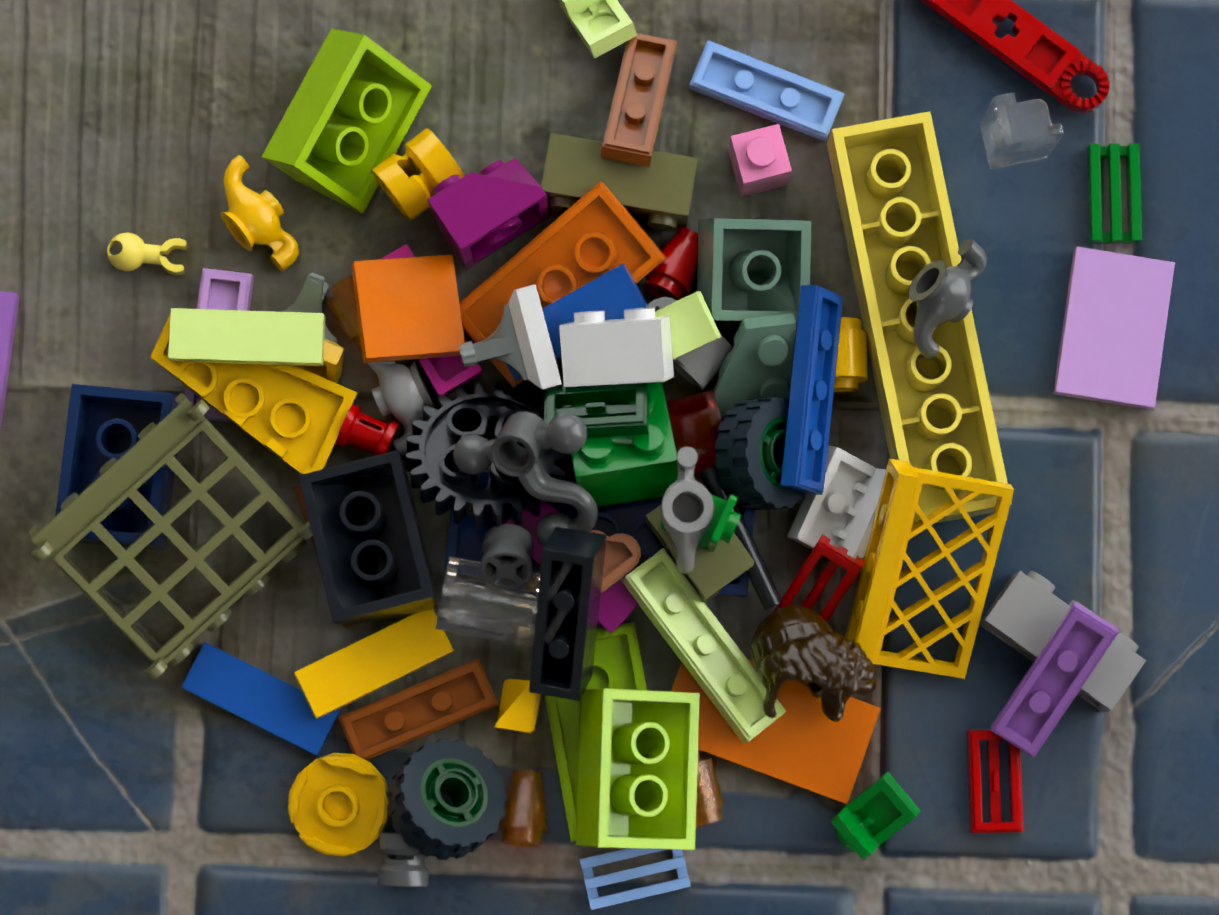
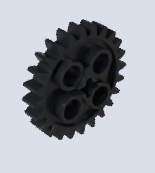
M476 382L474 394L468 395L463 388L458 386L456 387L455 400L451 401L448 397L440 394L438 395V410L433 407L424 406L423 421L413 420L412 436H407L406 469L407 472H411L412 488H421V502L424 504L435 500V510L438 516L444 514L449 509L454 510V524L457 525L467 515L472 516L475 529L481 527L484 518H491L494 526L499 527L505 516H510L517 525L522 524L523 510L526 509L531 514L539 516L541 501L553 504L554 502L540 500L530 495L518 477L507 479L506 477L511 476L499 471L493 462L490 466L488 486L486 489H480L482 473L479 475H469L465 472L455 473L461 470L455 464L453 457L455 445L463 437L469 434H478L487 439L488 426L491 421H497L495 439L508 418L517 412H530L536 414L544 421V409L539 411L540 396L535 395L527 401L521 400V387L514 389L510 395L503 394V386L500 382H497L492 393H486L481 382ZM513 440L517 445L526 448L521 442ZM553 448L544 449L540 459L545 472L550 477L565 481L566 473L570 472L571 455L561 454Z

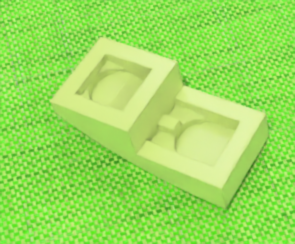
M558 0L594 59L637 36L632 20L617 0Z

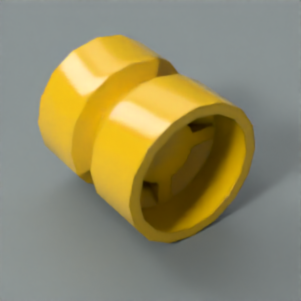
M425 128L405 143V154L399 156L392 153L371 169L372 174L382 189L409 221H412L430 207L428 199L434 195L432 190L440 182L453 175H458L460 179L465 176L446 147L428 128Z

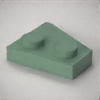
M793 313L745 318L742 320L733 338L734 347L725 355L718 370L719 379L711 396L706 395L703 400L705 420L725 417L724 415L728 409H733L735 407L734 404L739 401L769 397L790 398L797 331Z

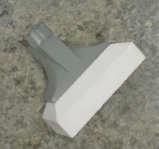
M536 284L513 290L508 305L503 306V314L499 326L489 337L475 344L469 341L459 345L461 360L465 367L476 366L478 361L493 359L509 364L520 374L523 380L528 379L541 389L562 384Z

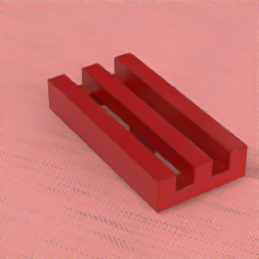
M822 534L783 595V602L778 604L775 610L790 606L821 555L830 559L801 606L812 609L840 565L848 571L819 614L828 622L866 561L859 556L855 559L847 554L848 550L841 545L836 548L829 543L831 539Z
M991 730L966 731L970 833L1023 832L1020 749L1007 741L1010 822H1001L999 740L1005 739ZM987 740L990 822L983 823L980 741Z

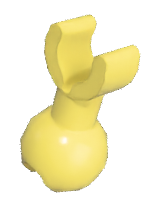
M129 232L120 233L109 242L107 257L115 268L122 271H133L145 263L162 265L167 273L179 276L185 273L184 266L172 264L165 256L161 255H168L176 249L185 251L187 249V242L180 238H172L162 246L145 244L136 234ZM113 246L122 248L119 254L111 255L110 253Z

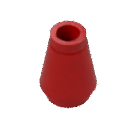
M679 228L675 236L672 237L661 251L667 259L645 277L646 281L643 288L655 299L668 297L678 301L689 295L697 268L698 234L686 228Z

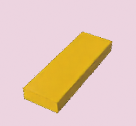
M434 609L415 613L295 671L294 676L317 720L452 654L454 649Z

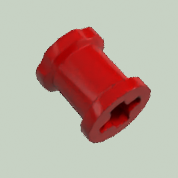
M352 404L339 431L336 445L344 448L348 444L374 456L388 453L391 450L400 423L391 421L387 424L361 413V407Z

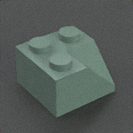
M725 218L698 220L697 292L701 291L713 319L742 321L745 318L793 313L797 322L801 285H810L812 221Z

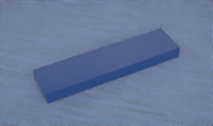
M801 285L781 476L782 487L807 495H822L824 492L843 304L842 296L818 285Z

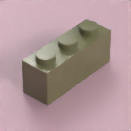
M550 133L541 187L547 194V203H549L550 210L564 213L600 181H603L630 215L636 219L647 220L648 227L662 231H675L676 226L687 227L698 158L653 150L650 167L602 158L601 149L603 142Z

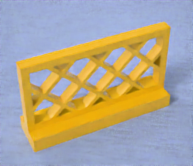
M889 458L864 557L866 562L861 570L845 637L860 644L861 649L865 651L867 658L871 660L872 664L965 679L1014 493V488L1011 484L914 468L907 461ZM923 483L944 487L951 500L925 516L918 505ZM952 488L964 490V492L956 496ZM979 494L997 496L994 512L977 524H974L963 505ZM958 509L970 528L944 544L932 525ZM915 512H917L921 519L913 524ZM928 529L939 548L913 564L906 553L908 540ZM989 529L987 539L985 541L981 533ZM977 537L984 548L981 561L962 572L950 553ZM946 557L957 573V576L936 590L931 591L920 573ZM903 560H904V561L906 562V564L908 565V568H906L905 570H903V571L901 572V568H902V564H903ZM915 576L927 595L901 611L894 600L896 588ZM976 577L973 589L969 581ZM965 585L971 594L969 608L950 619L939 603V600ZM934 604L945 623L919 638L908 620ZM891 608H893L896 615L889 619ZM902 624L915 641L898 653L881 650L884 636ZM964 624L962 635H960L957 628ZM952 632L959 642L955 662L933 659L927 647ZM922 651L926 658L915 655Z

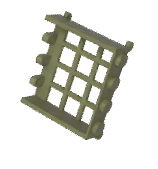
M182 392L175 398L178 406L157 425L152 422L146 426L138 435L140 440L118 460L113 457L106 462L99 470L101 476L80 495L76 492L71 494L61 504L62 511L42 529L35 524L29 530L31 540L38 546L30 555L38 563L48 556L152 663L145 670V673L152 680L158 678L166 670L168 663L171 666H175L184 660L193 650L194 645L192 641L206 628L209 632H212L221 626L231 615L232 610L229 607L243 594L250 597L258 592L269 580L270 576L267 572L281 559L286 563L295 558L305 548L306 540L313 536L310 522L308 521L304 524L204 417L209 406L202 399L194 406ZM203 430L227 458L198 483L176 460L174 455ZM166 463L190 491L161 516L137 489ZM236 466L260 493L231 518L207 491ZM129 497L154 524L125 550L100 522ZM200 499L223 526L195 551L170 524ZM269 501L292 528L266 552H263L240 526ZM91 530L117 556L93 580H90L66 555ZM163 532L187 559L158 584L134 557ZM233 534L256 561L231 584L227 585L203 559ZM125 565L151 591L126 615L100 590ZM196 567L220 594L196 616L191 618L167 592ZM157 601H160L184 626L160 649H157L133 624Z

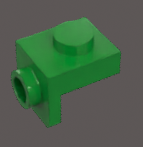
M886 772L848 802V804L843 806L831 822L836 828V835L842 845L849 851L856 852L862 860H865L874 853L878 846L916 818L921 810L892 775Z

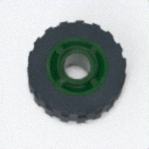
M789 398L747 399L746 401L735 403V407L728 409L724 415L725 419L723 422H720L717 430L719 432L718 438L715 440L716 469L719 471V480L722 487H725L728 492L727 495L729 497L730 495L738 497L736 501L738 506L744 509L750 508V510L789 509L794 507L793 504H800L805 499L804 493L781 486Z
M439 739L436 743L431 744V742L422 745L395 771L391 778L393 782L387 791V797H389V804L387 805L388 815L392 816L394 822L392 825L395 831L403 836L404 842L410 848L413 846L420 851V854L426 857L429 855L435 856L437 860H447L450 857L458 859L464 857L470 851L471 853L475 851L498 830L499 827L497 825L504 820L506 814L504 806L507 803V793L504 792L503 787L505 782L502 774L499 775L497 772L496 764L491 758L485 757L482 754V750L476 746L473 748L466 745L465 741L456 740L454 742L448 741V739ZM440 792L447 794L452 799L454 807L448 805L442 799Z

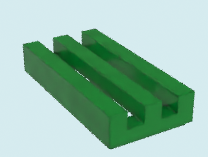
M1090 143L1087 147L1089 244H1139L1142 241L1139 143H1129L1128 146H1120V143H1110L1108 146H1100V143ZM1100 158H1108L1110 233H1102ZM1120 158H1126L1128 233H1122Z

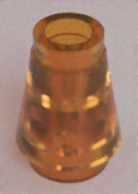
M533 770L512 771V780L507 792V803L504 806L506 814L504 820L498 825V830L502 831L503 844L519 847L542 846L543 835L549 833L544 786L542 783L543 773Z

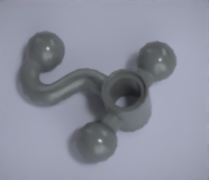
M517 412L508 418L496 439L488 441L478 434H469L456 443L453 457L455 464L461 471L469 475H479L486 471L493 462L495 467L503 474L518 477L527 492L535 498L548 502L566 503L575 507L577 510L575 518L571 519L561 512H552L540 520L537 526V540L542 547H544L556 527L590 532L596 525L598 510L591 494L578 484L550 477L545 472L540 459L544 449L553 448L561 454H572L583 447L587 439V427L583 420L575 414L561 413L554 417L547 427L545 422L536 414ZM513 440L521 442L526 448L517 445Z

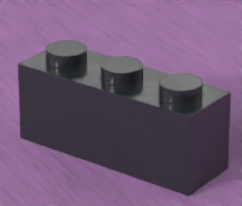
M556 527L542 548L529 692L580 701L592 677L607 535Z

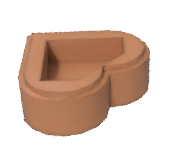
M591 530V531H590V532H592V533H598V534H604V535H606L605 533H603V532H601V531H598V530ZM619 533L610 537L607 536L601 593L623 578L638 564L641 556L640 546L631 535Z

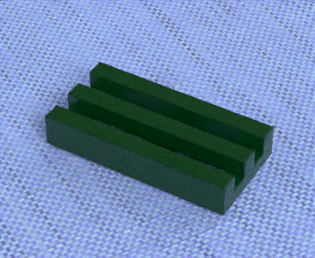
M629 383L546 388L544 422L548 427V423L559 414L573 413L586 424L587 438L649 434L648 384ZM636 401L635 404L605 405L608 402ZM585 404V407L556 409V406Z

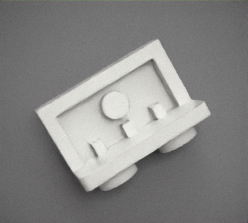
M828 446L824 492L822 495H805V499L800 506L787 537L813 550L823 534L831 539L829 542L836 548L841 545L848 550L847 554L855 559L859 556L863 559L886 469L875 468L838 447Z

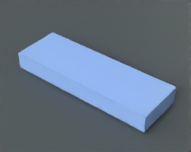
M707 40L689 84L690 90L823 142L827 140L845 94Z

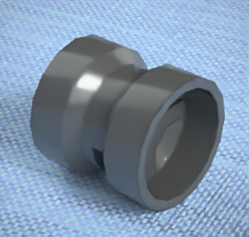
M380 833L379 849L384 853V864L378 869V885L428 887L429 870L424 865L425 856L420 854V851L412 846L410 848L404 842L405 839L400 833ZM396 855H413V859H396Z

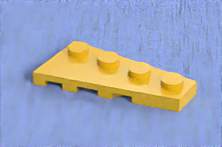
M169 315L150 356L153 362L301 475L325 468L336 444L343 421L357 397V392L296 365L170 361L168 359Z

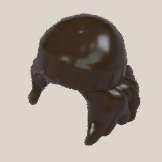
M801 605L779 608L760 622L752 637L750 653L755 670L760 675L762 683L766 688L763 711L769 718L776 717L775 701L788 681L799 682L807 686L815 698L821 697L822 711L828 719L834 722H838L843 717L845 704L852 695H866L876 689L877 680L874 666L871 660L867 658L865 651L861 649L860 644L834 632L833 628L813 609Z

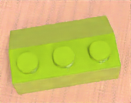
M331 28L261 157L295 181L363 214L379 185L371 169L392 153L396 154L432 85L366 35Z
M606 688L586 689L581 697L576 845L604 848L695 850L700 693Z

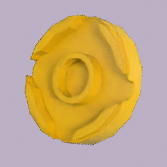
M346 753L328 754L316 758L297 775L289 791L288 814L291 823H294L296 830L300 833L299 837L307 846L324 855L345 857L367 848L383 832L390 818L387 809L389 804V797H387L388 786L385 778L375 766L361 757Z

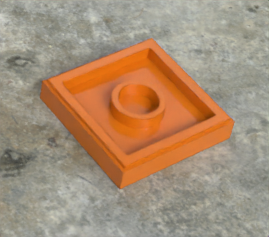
M453 254L353 261L351 270L363 363L460 356L459 345L464 344L465 341Z

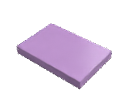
M1076 247L1074 249L1053 390L1054 395L1146 410L1155 408L1175 262Z

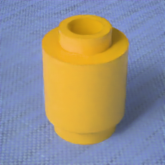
M841 317L834 392H854L858 390V383L868 380L867 332L862 330L861 319Z

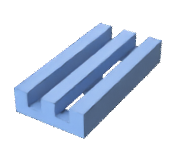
M625 848L580 859L591 910L691 887L683 851L671 849L673 859L594 877L592 867L668 849ZM673 869L677 871V879L601 897L598 896L597 887Z

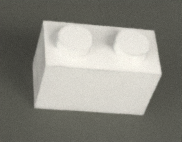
M655 308L624 310V319L605 320L604 311L574 313V322L559 325L564 387L664 382L674 377L670 316L655 317Z

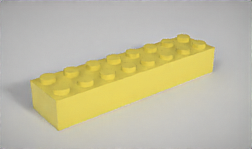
M931 112L832 129L827 142V149L864 331L867 332V347L890 459L907 461L914 468L1008 484L972 309L961 321L953 323L949 320L934 329L932 338L939 345V351L933 358L927 359L923 356L914 340L917 302L910 300L908 295L912 281L921 269L935 260H943L946 262V267L957 266L961 261V256L958 254L959 247ZM923 483L918 505L925 516L950 501L951 497L944 487ZM952 488L956 496L964 492V490ZM979 494L965 503L963 507L970 517L993 513L997 496ZM956 509L936 523L962 519L964 517ZM915 512L913 524L921 519L917 512Z

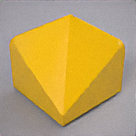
M507 679L504 681L497 723L494 725L496 729L527 734L535 732L541 694L529 692V680Z

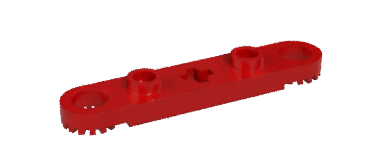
M920 0L1069 110L1077 113H1088L1097 109L1106 99L1110 81L1103 67L1088 59L1079 52L1078 48L1012 0ZM1008 18L1014 22L1011 31L1016 36L1013 37L1007 34L1000 39L995 35L997 26L993 21L996 20L999 23H1003ZM1078 75L1090 77L1096 84L1097 91L1095 96L1090 97V99L1076 97L1077 95L1073 94V90L1070 88L1071 79Z

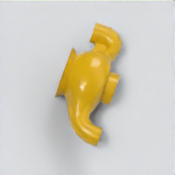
M238 155L231 160L224 173L223 183L229 209L228 212H220L221 220L234 239L246 250L252 252L253 244L268 245L273 250V254L270 256L272 262L283 272L296 261L299 255L298 243L293 236L285 232L280 226L279 217L284 214V211L277 199L267 190L258 194L244 186L242 176L249 169V165L241 155Z

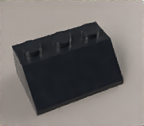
M398 450L299 475L334 624L392 620L440 607L406 466Z

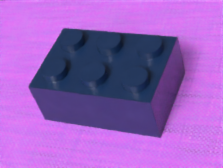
M72 384L55 516L62 511L61 504L71 494L76 492L80 495L101 476L99 470L106 462L113 457L118 460L140 440L138 435L146 426L152 422L157 425L178 406V403L175 401L176 396L173 393ZM166 463L137 489L161 516L170 510L175 474ZM129 497L100 522L122 547L126 548L154 524ZM92 530L78 542L105 545ZM163 532L160 533L144 549L165 551L166 535Z

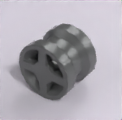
M501 524L499 527L490 528L484 535L482 545L484 553L480 569L482 577L488 584L501 589H516L525 585L530 580L533 569L531 557L534 551V541L532 535L526 529L513 524Z

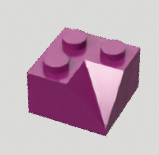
M516 158L505 164L502 160L495 161L485 167L479 174L470 172L461 179L458 175L450 176L432 190L434 196L428 199L435 225L466 271L549 218L547 194Z

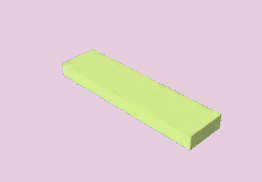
M664 548L621 579V582L632 594L641 609L743 744L752 740L787 712L778 699H776L774 705L776 717L769 718L765 715L763 702L766 696V688L762 683L760 675L684 574L677 570L675 562Z

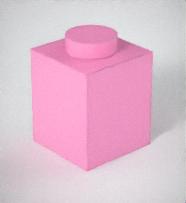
M779 124L730 136L728 154L740 197L788 185L792 169Z

